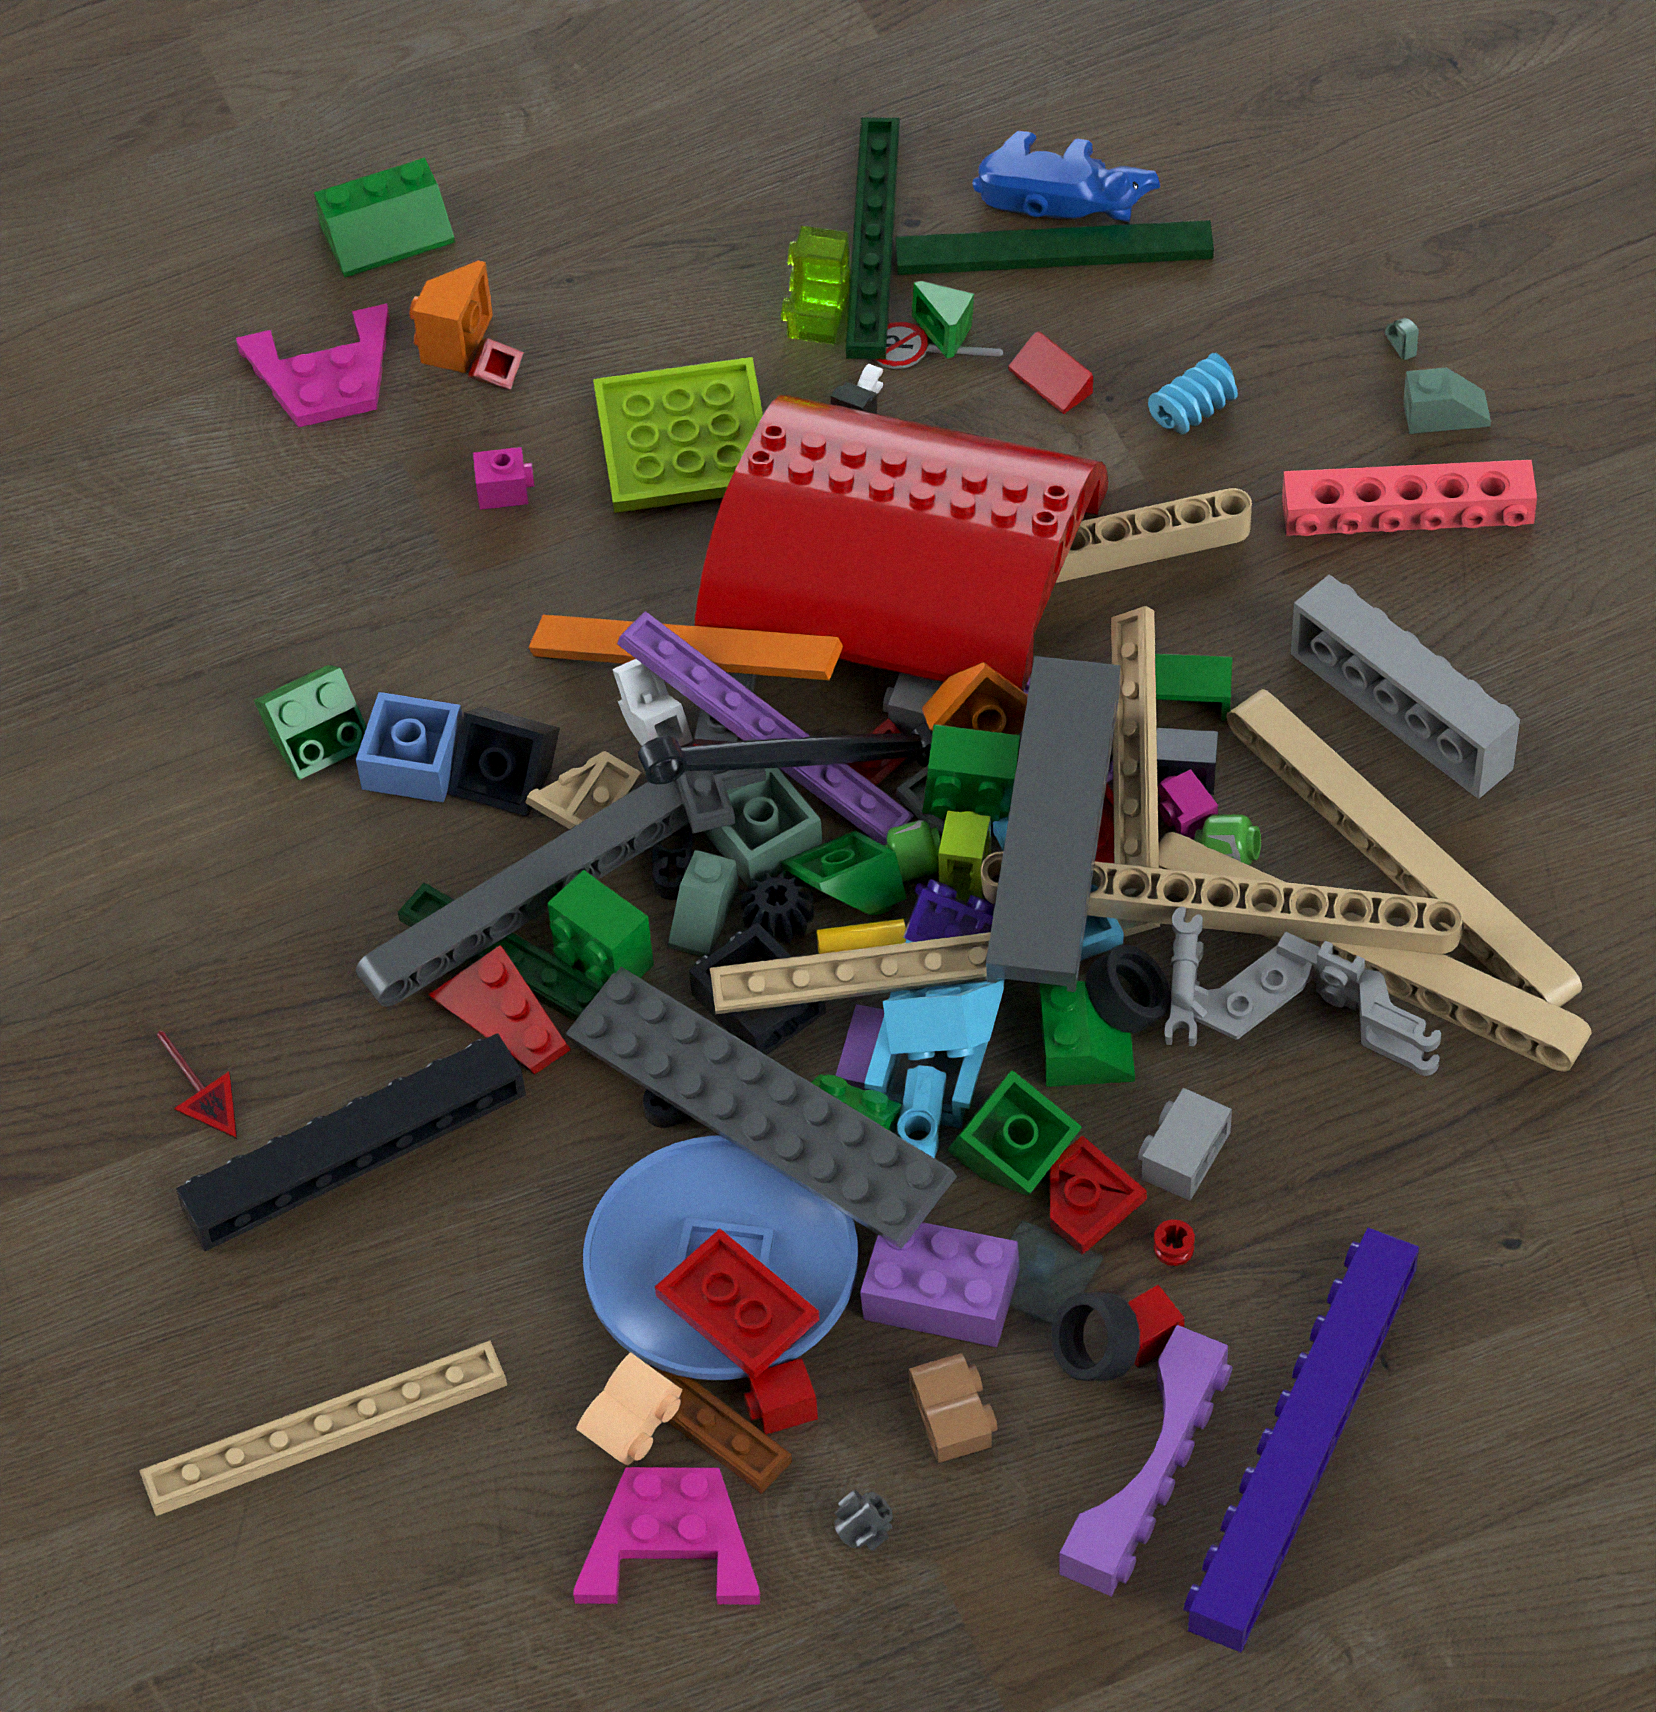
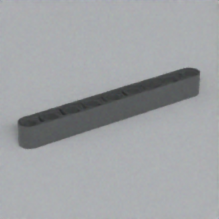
M674 780L661 785L647 782L369 952L358 963L356 967L357 976L381 1006L389 1007L401 1002L548 911L547 903L582 870H585L598 880L687 825L689 819L677 781Z

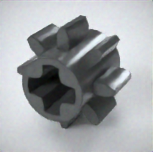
M853 1490L838 1502L840 1508L835 1511V1515L838 1518L834 1521V1526L838 1536L845 1544L852 1548H861L866 1544L873 1551L889 1538L887 1532L892 1529V1525L889 1522L892 1521L893 1514L888 1503L879 1494L866 1492L863 1496H860L856 1490Z

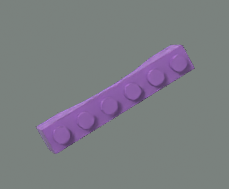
M1176 1325L1158 1360L1157 1386L1163 1403L1164 1420L1154 1452L1141 1472L1122 1491L1101 1505L1079 1514L1060 1551V1575L1111 1597L1119 1581L1126 1583L1129 1580L1136 1563V1557L1133 1556V1553L1139 1542L1143 1544L1148 1542L1156 1522V1518L1152 1517L1158 1503L1164 1506L1167 1504L1175 1485V1479L1172 1476L1178 1465L1181 1467L1186 1466L1192 1454L1195 1442L1191 1438L1196 1428L1204 1429L1210 1419L1214 1406L1210 1402L1216 1390L1223 1392L1229 1381L1232 1366L1227 1364L1228 1345Z

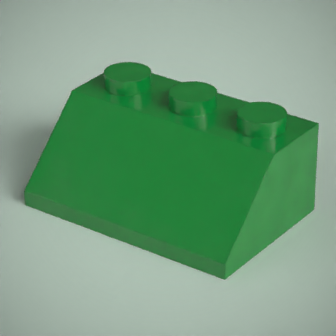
M425 157L314 192L319 224L344 278L455 243L454 234L438 184Z

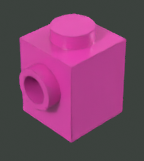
M522 447L473 453L480 510L528 504L527 488L535 487L532 463H524Z

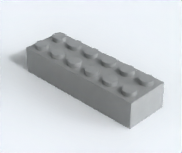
M1330 574L1294 602L1291 655L1477 799L1481 798L1513 770L1520 719L1510 707L1498 703L1486 694L1477 682L1465 678L1452 668L1451 664L1444 657L1436 656L1423 646L1414 634L1402 630L1390 621L1381 609L1373 608L1361 599L1352 587L1340 583Z

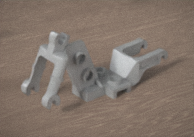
M1180 906L1174 911L1172 915V930L1176 935V939L1173 943L1174 956L1171 958V965H1173L1170 1018L1165 1023L1166 1045H1172L1175 1030L1184 1028L1189 1031V1046H1195L1197 1043L1196 1022L1238 1040L1300 993L1308 982L1313 981L1316 983V992L1329 1004L1336 1007L1346 1006L1355 1011L1359 1006L1361 1045L1411 1068L1419 1075L1429 1076L1437 1071L1440 1057L1434 1054L1429 1061H1423L1424 1052L1433 1051L1440 1045V1030H1435L1430 1037H1425V1020L1394 1006L1390 1002L1384 975L1378 971L1365 969L1364 958L1357 955L1352 963L1333 954V944L1326 940L1320 948L1285 931L1279 943L1221 988L1207 990L1200 987V981H1197L1198 965L1204 953V944L1201 941L1197 942L1198 935L1203 927V917L1200 914L1195 915L1189 923H1186V908Z

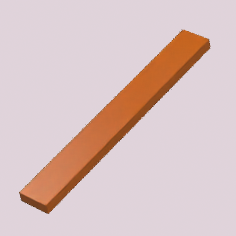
M543 615L528 648L534 657L625 664L636 658L617 645L620 635L634 621ZM663 624L722 670L731 673L830 680L843 648L839 637Z

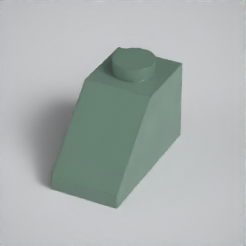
M1448 368L1406 371L1403 404L1409 434L1490 427L1491 419L1483 389Z
M698 850L694 851L680 884L668 941L669 948L701 957L712 954L739 891L736 860Z

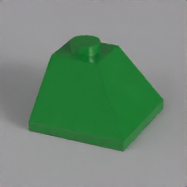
M856 830L781 861L782 868L785 871L797 876V878L818 890L869 915L888 912L892 909L893 904L907 899L896 852Z

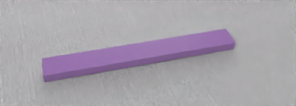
M646 611L620 635L617 645L743 741L751 739H799L809 737L807 733ZM846 763L780 768L882 845L887 844V832L890 828L910 823L914 816Z

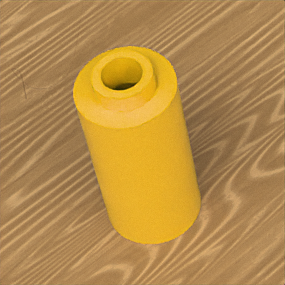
M904 919L816 930L818 953L824 954L905 943L906 939L903 938L906 930Z

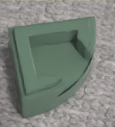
M1401 318L1388 324L1385 335L1403 360L1416 356L1418 327L1408 318Z

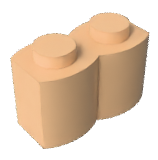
M630 1353L615 1369L604 1390L587 1408L576 1429L618 1461L629 1466L634 1460L639 1461L648 1453L653 1444L651 1436L655 1428L661 1422H668L676 1414L681 1403L679 1397L683 1390L639 1357Z

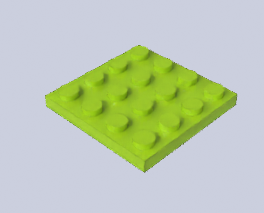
M752 357L593 379L614 513L724 497L732 475L763 416Z

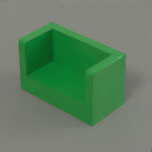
M1155 654L1156 700L1222 702L1221 721H1227L1226 716L1230 711L1232 657Z

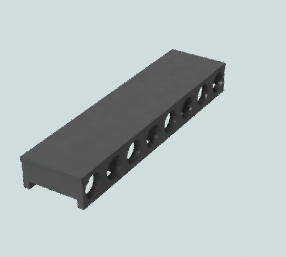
M1034 656L986 958L987 982L996 983V978L1062 985L1067 986V991L1076 992L1120 695L1121 665Z

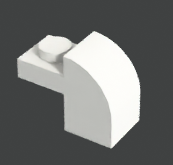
M637 659L612 669L622 700L618 701L620 709L630 730L641 746L661 736L674 737L678 740L680 747L693 741L682 704L668 694L664 680Z

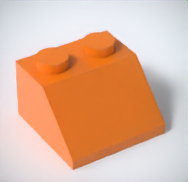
M475 261L428 280L420 296L413 298L410 306V318L414 320V344L419 348L422 364L466 373L493 316L486 262Z
M983 662L949 676L925 703L922 711L931 731H933L935 724L1018 735L1023 730L1028 694Z

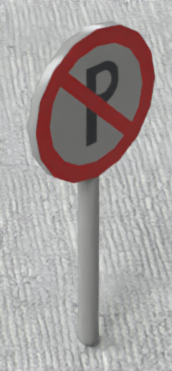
M892 322L888 324L886 359L873 360L883 367L901 369L917 364L924 358L926 352H942L936 345L928 344L927 335L917 325L908 322ZM960 346L956 354L1000 357L1003 355V350Z

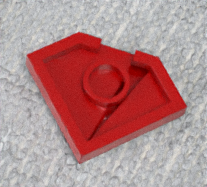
M1083 1135L1065 1149L1050 1168V1227L1081 1255L1087 1252L1147 1200V1190Z

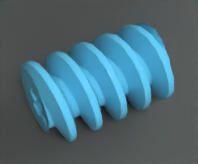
M1211 353L1207 359L1199 361L1194 368L1186 370L1183 376L1176 377L1171 384L1163 386L1159 392L1150 395L1148 407L1151 415L1162 427L1166 429L1173 428L1179 434H1186L1190 429L1189 424L1192 426L1199 425L1202 421L1201 416L1209 418L1214 413V408L1222 409L1226 405V400L1233 401L1237 398L1238 391L1233 372L1223 357L1217 353Z

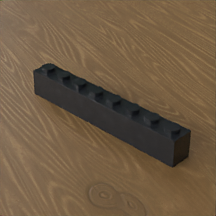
M498 1033L486 1039L475 1040L465 1049L447 1058H438L432 1061L426 1068L407 1077L394 1079L386 1087L368 1096L357 1097L350 1101L347 1106L329 1115L318 1116L308 1122L306 1126L287 1135L276 1136L266 1145L246 1155H237L231 1158L225 1165L213 1171L193 1176L184 1185L176 1188L182 1212L206 1252L526 1096L522 1071Z

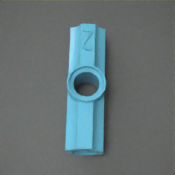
M918 1065L916 1068L908 1069L902 1113L897 1123L898 1136L935 1158L939 1149V1128L946 1073L931 1066ZM918 1130L929 1134L922 1140H913L908 1137L910 1133Z

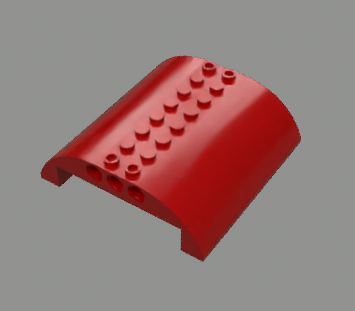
M779 395L763 414L722 499L701 575L695 612V626L839 637L843 648L838 659L945 682L949 676L984 662L1024 691L1032 673L1034 633L1085 512L1097 515L1107 493L1108 473L1106 465L1102 461L790 395Z

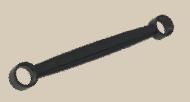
M924 722L913 729L911 733L809 736L799 739L778 738L680 747L678 740L674 737L661 736L646 742L638 751L637 757L647 781L657 785L670 783L678 779L685 771L800 767L916 757L917 762L921 766L926 767L929 764L933 731L929 729L927 722Z

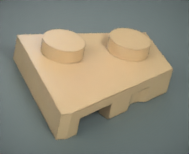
M603 751L589 759L583 767L572 768L563 773L554 783L541 790H538V788L532 790L527 796L526 804L568 829H572L629 794L640 779L641 772L610 753Z

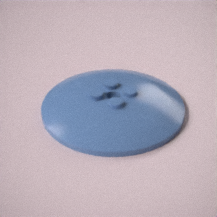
M721 1135L681 1141L659 1149L631 1166L616 1179L598 1203L590 1219L583 1248V1269L587 1292L591 1304L606 1330L627 1351L636 1355L647 1364L675 1375L694 1379L730 1380L749 1377L746 1372L658 1299L655 1295L654 1287L719 1228L722 1229L819 1310L820 1320L768 1368L790 1362L816 1345L838 1321L847 1306L853 1292L858 1269V1240L853 1218Z

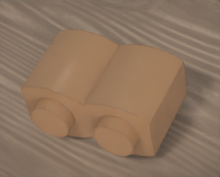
M959 1353L909 1368V1384L913 1398L938 1463L992 1447V1432L998 1430L997 1422L991 1405H982L977 1394L983 1388L975 1364L968 1366L963 1354Z

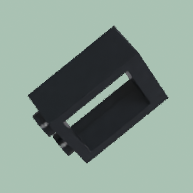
M757 922L746 931H739L734 934L726 945L713 954L701 957L694 964L693 968L689 970L692 995L729 1033L763 1054L768 1055L826 1013L825 1001L771 1007L754 1020L744 1011L723 1014L715 1013L710 968L745 964L758 954L765 961L792 958Z

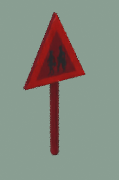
M158 1031L157 1038L197 1091L195 1095L175 1107L174 1110L237 1139L230 1072L228 1071L204 1087L166 1033Z

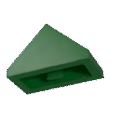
M923 281L914 282L911 316L946 358L954 357L972 327L974 294Z

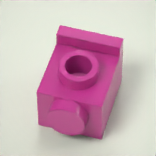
M1191 769L1178 776H1169L1158 785V795L1161 797V803L1158 804L1159 813L1166 825L1169 827L1174 826L1178 834L1194 840L1196 830L1203 829L1206 819L1213 814H1218V804Z

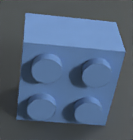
M379 692L356 757L362 790L444 803L450 784L463 721L461 705Z

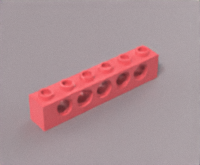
M1532 460L1284 471L1282 502L1286 536H1312L1315 534H1354L1357 532H1395L1400 530H1437L1442 528H1478L1534 524L1537 493Z

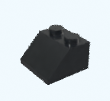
M483 706L464 712L447 794L520 815H529L532 807L526 804L527 796L536 788L541 790L552 768L560 728Z

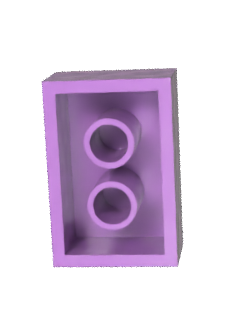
M924 1222L920 1224L902 1249L878 1235L860 1291L864 1320L998 1347L1020 1271L1018 1241Z

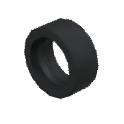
M1122 944L1112 948L1093 962L1087 971L1086 988L1092 1004L1098 1014L1109 1025L1122 1032L1135 1034L1146 1029L1164 1016L1171 1005V990L1167 977L1159 964L1148 953L1136 946ZM1117 973L1122 975L1133 986L1139 997L1140 1004L1134 1002L1125 993L1119 983Z
M1103 1292L1078 1293L1067 1298L1057 1310L1052 1324L1051 1343L1057 1362L1063 1371L1074 1379L1082 1381H1109L1123 1376L1134 1364L1140 1345V1329L1136 1314L1127 1301L1118 1295ZM1094 1309L1104 1319L1108 1332L1107 1348L1098 1364H1095L1087 1354L1083 1340L1086 1320Z

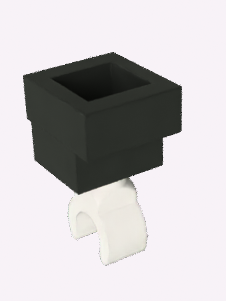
M867 364L857 385L846 382L843 387H836L830 396V404L877 414V394L883 387V383L879 382L878 378L882 374L883 369Z

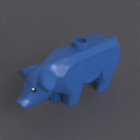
M1017 131L1000 149L982 160L979 166V177L975 178L972 182L974 191L981 193L982 200L987 205L998 210L1027 214L1034 217L1041 216L1059 219H1078L1092 213L1105 212L1112 219L1130 223L1132 206L1145 193L1154 189H1160V182L1155 171L1129 166L1105 169V163L1102 160L1090 158L1093 146L1089 140L1076 138L1068 146L1063 156L1048 151L1030 153L1031 145L1035 142L1036 135L1032 132Z

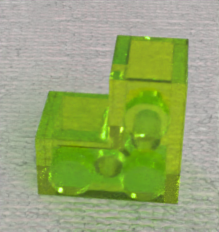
M801 226L797 241H791L789 245L788 265H794L789 282V289L792 293L790 298L784 297L781 321H787L788 338L835 344L850 290L848 232Z

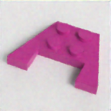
M387 303L352 311L360 341L357 343L340 345L335 348L279 360L271 330L237 337L238 351L243 358L246 357L252 364L253 371L260 380H264L271 388L275 399L298 428L377 410L382 377L383 352H385L387 342L386 331L390 321Z
M626 1467L574 1587L573 1596L575 1603L618 1604L620 1559H718L717 1604L760 1605L759 1587L720 1468Z

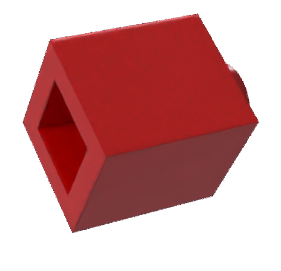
M1159 1284L1127 1302L1136 1314L1140 1329V1345L1134 1361L1137 1367L1162 1354L1176 1325L1182 1327L1185 1325L1184 1316Z
M802 1358L767 1368L755 1380L749 1376L751 1392L744 1394L745 1404L751 1421L760 1420L764 1434L767 1435L818 1419L816 1395Z

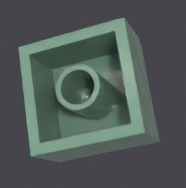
M765 768L766 781L728 789L727 793L734 811L735 824L704 831V834L724 858L736 860L737 874L747 886L750 884V880L763 882L762 877L765 871L774 878L783 870L781 861L823 844L821 819L778 768Z

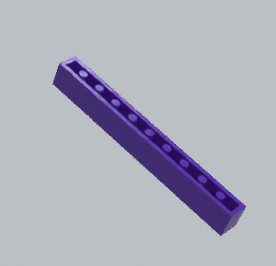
M1368 1227L1361 1242L1353 1241L1350 1245L1344 1262V1267L1348 1268L1343 1280L1336 1278L1331 1286L1327 1298V1304L1331 1306L1326 1317L1319 1314L1315 1320L1310 1334V1341L1314 1342L1309 1354L1300 1353L1292 1374V1378L1296 1379V1382L1291 1392L1284 1389L1280 1395L1274 1416L1279 1417L1273 1430L1266 1428L1261 1436L1257 1448V1454L1261 1455L1257 1466L1256 1468L1247 1467L1239 1486V1493L1243 1494L1237 1507L1230 1505L1225 1513L1220 1529L1221 1532L1225 1533L1219 1546L1212 1544L1206 1554L1202 1566V1571L1206 1572L1201 1586L1193 1584L1187 1595L1183 1610L1189 1613V1632L1242 1653L1416 1272L1419 1246Z

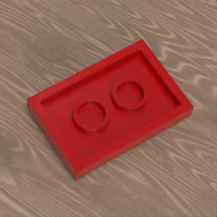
M720 1228L654 1287L655 1295L658 1299L754 1380L820 1320L818 1309Z

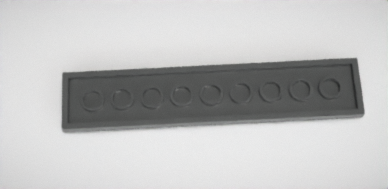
M620 967L616 973L611 975L566 1032L570 1041L900 1249L904 1247L957 1177L948 1166L623 967Z

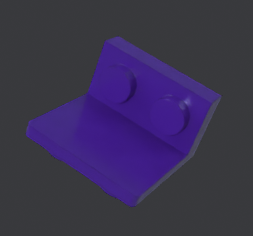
M933 879L929 880L927 886L917 883L914 891L919 897L903 938L912 942L991 932L995 904L974 895H970L968 902L956 898L958 891Z

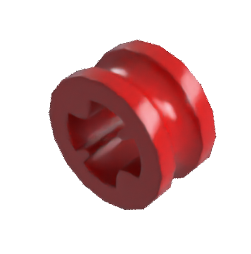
M1176 1219L1164 1221L1158 1225L1154 1232L1153 1250L1155 1256L1160 1262L1169 1266L1185 1264L1194 1254V1231L1184 1221ZM1175 1237L1176 1242L1181 1238L1182 1247L1173 1249V1244L1167 1247L1166 1238Z

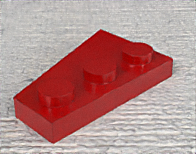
M501 945L428 994L434 1002L444 1009L446 1008L464 1024L476 1030L485 1038L498 1033L515 1061L534 1075L571 1050Z

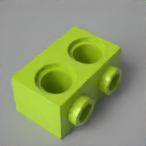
M947 811L938 853L939 882L953 887L955 891H958L956 898L968 902L970 895L985 899L982 891L981 865L983 860L991 854V816L979 815L971 811Z

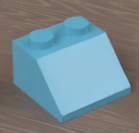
M996 980V983L982 981L919 988L883 1001L890 1054L907 1053L908 1060L934 1057V1051L947 1050V1057L949 1058L974 1054L973 1047L990 1041L1004 990L1003 980Z

